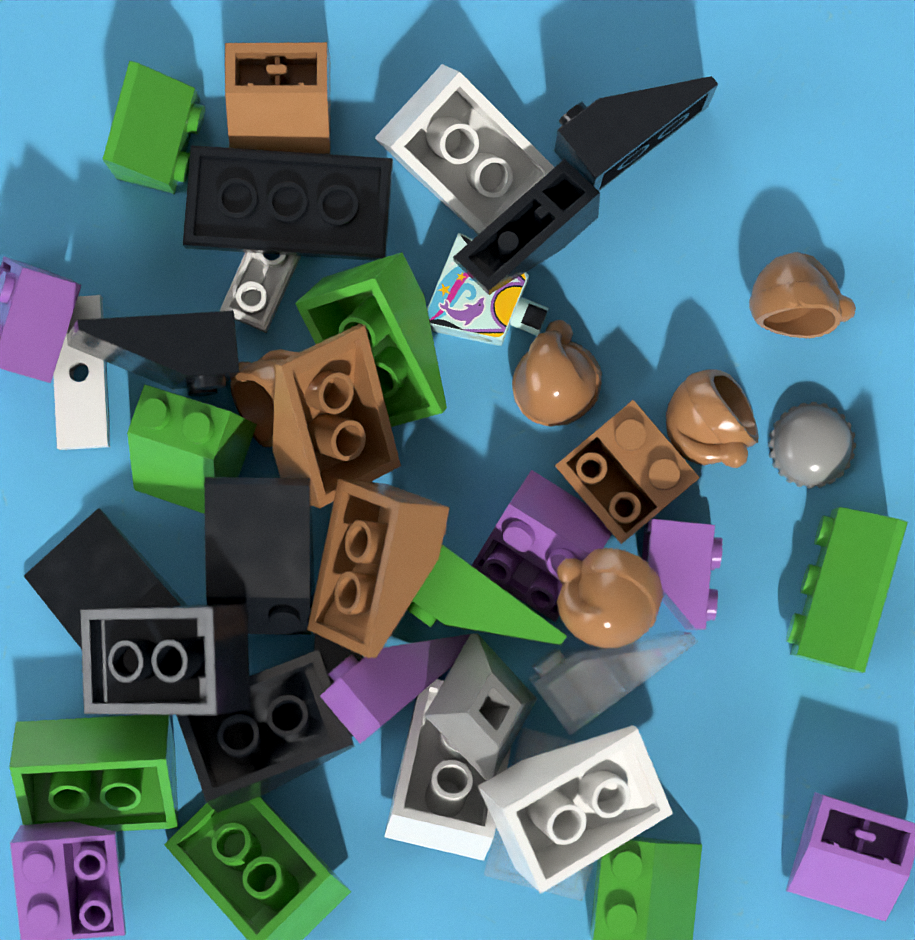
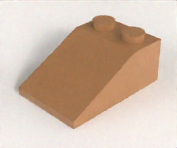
M362 324L347 329L275 364L273 453L280 478L310 479L311 505L322 508L334 501L338 479L371 482L401 466L366 326Z
M338 479L307 629L362 656L376 658L439 559L450 507L389 484Z

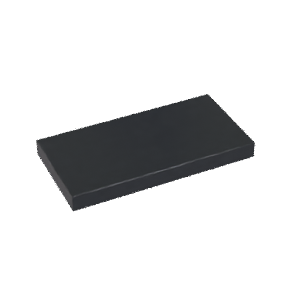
M191 145L183 246L188 249L370 261L385 258L387 254L393 159Z

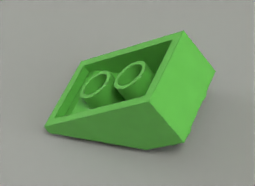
M403 252L323 277L295 303L316 344L358 324L366 326L391 427L438 415L447 409L425 296Z
M444 545L441 546L438 561L407 608L409 612L430 627L439 620L445 626L554 645H561L567 637Z
M261 796L219 813L206 803L164 844L247 940H303L351 893L350 889Z

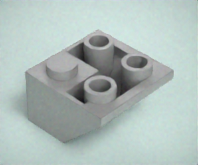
M478 633L470 634L426 711L425 716L485 780H489L497 774L537 698Z

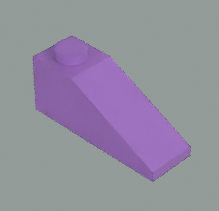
M470 634L383 647L376 658L364 657L360 661L352 654L328 674L334 683L320 697L361 744L453 666Z

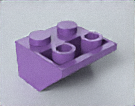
M3 256L0 266V369L51 383L80 292L81 285L79 283Z
M531 470L471 566L508 593L556 622L560 616L557 600L562 588L557 574L559 564L569 558L583 561L593 550L603 549L612 533L587 504Z
M652 519L645 524L642 559L648 562L650 568L657 572L663 588L662 601L686 630H706V621L715 620L717 613L718 589L709 588L711 570L719 569L721 565L723 539L714 537L715 525Z
M814 792L786 891L886 922L910 876L915 858V823Z
M73 821L20 825L10 842L20 939L73 940L125 935L126 925L116 831Z

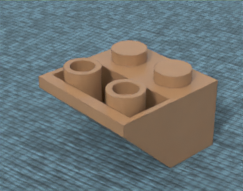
M327 42L225 43V99L229 148L331 154V57Z
M634 400L555 465L556 469L620 544L624 543L700 478Z

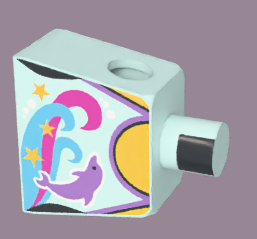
M458 233L427 308L431 331L502 346L510 325L538 336L549 308L522 297L529 275L525 272L488 295L453 261V256L472 241L466 235Z

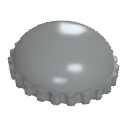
M817 402L810 404L801 403L798 407L793 406L790 408L788 413H783L780 416V420L774 423V430L769 434L771 441L768 442V447L771 450L769 457L773 459V467L779 470L778 474L781 477H786L787 482H794L797 487L806 486L808 489L815 486L821 488L826 483L831 484L835 482L836 478L842 477L844 470H847L851 465L850 460L854 458L853 450L856 448V443L853 441L855 433L851 431L852 426L849 422H846L845 415L839 414L834 407L829 408L825 403L818 405Z

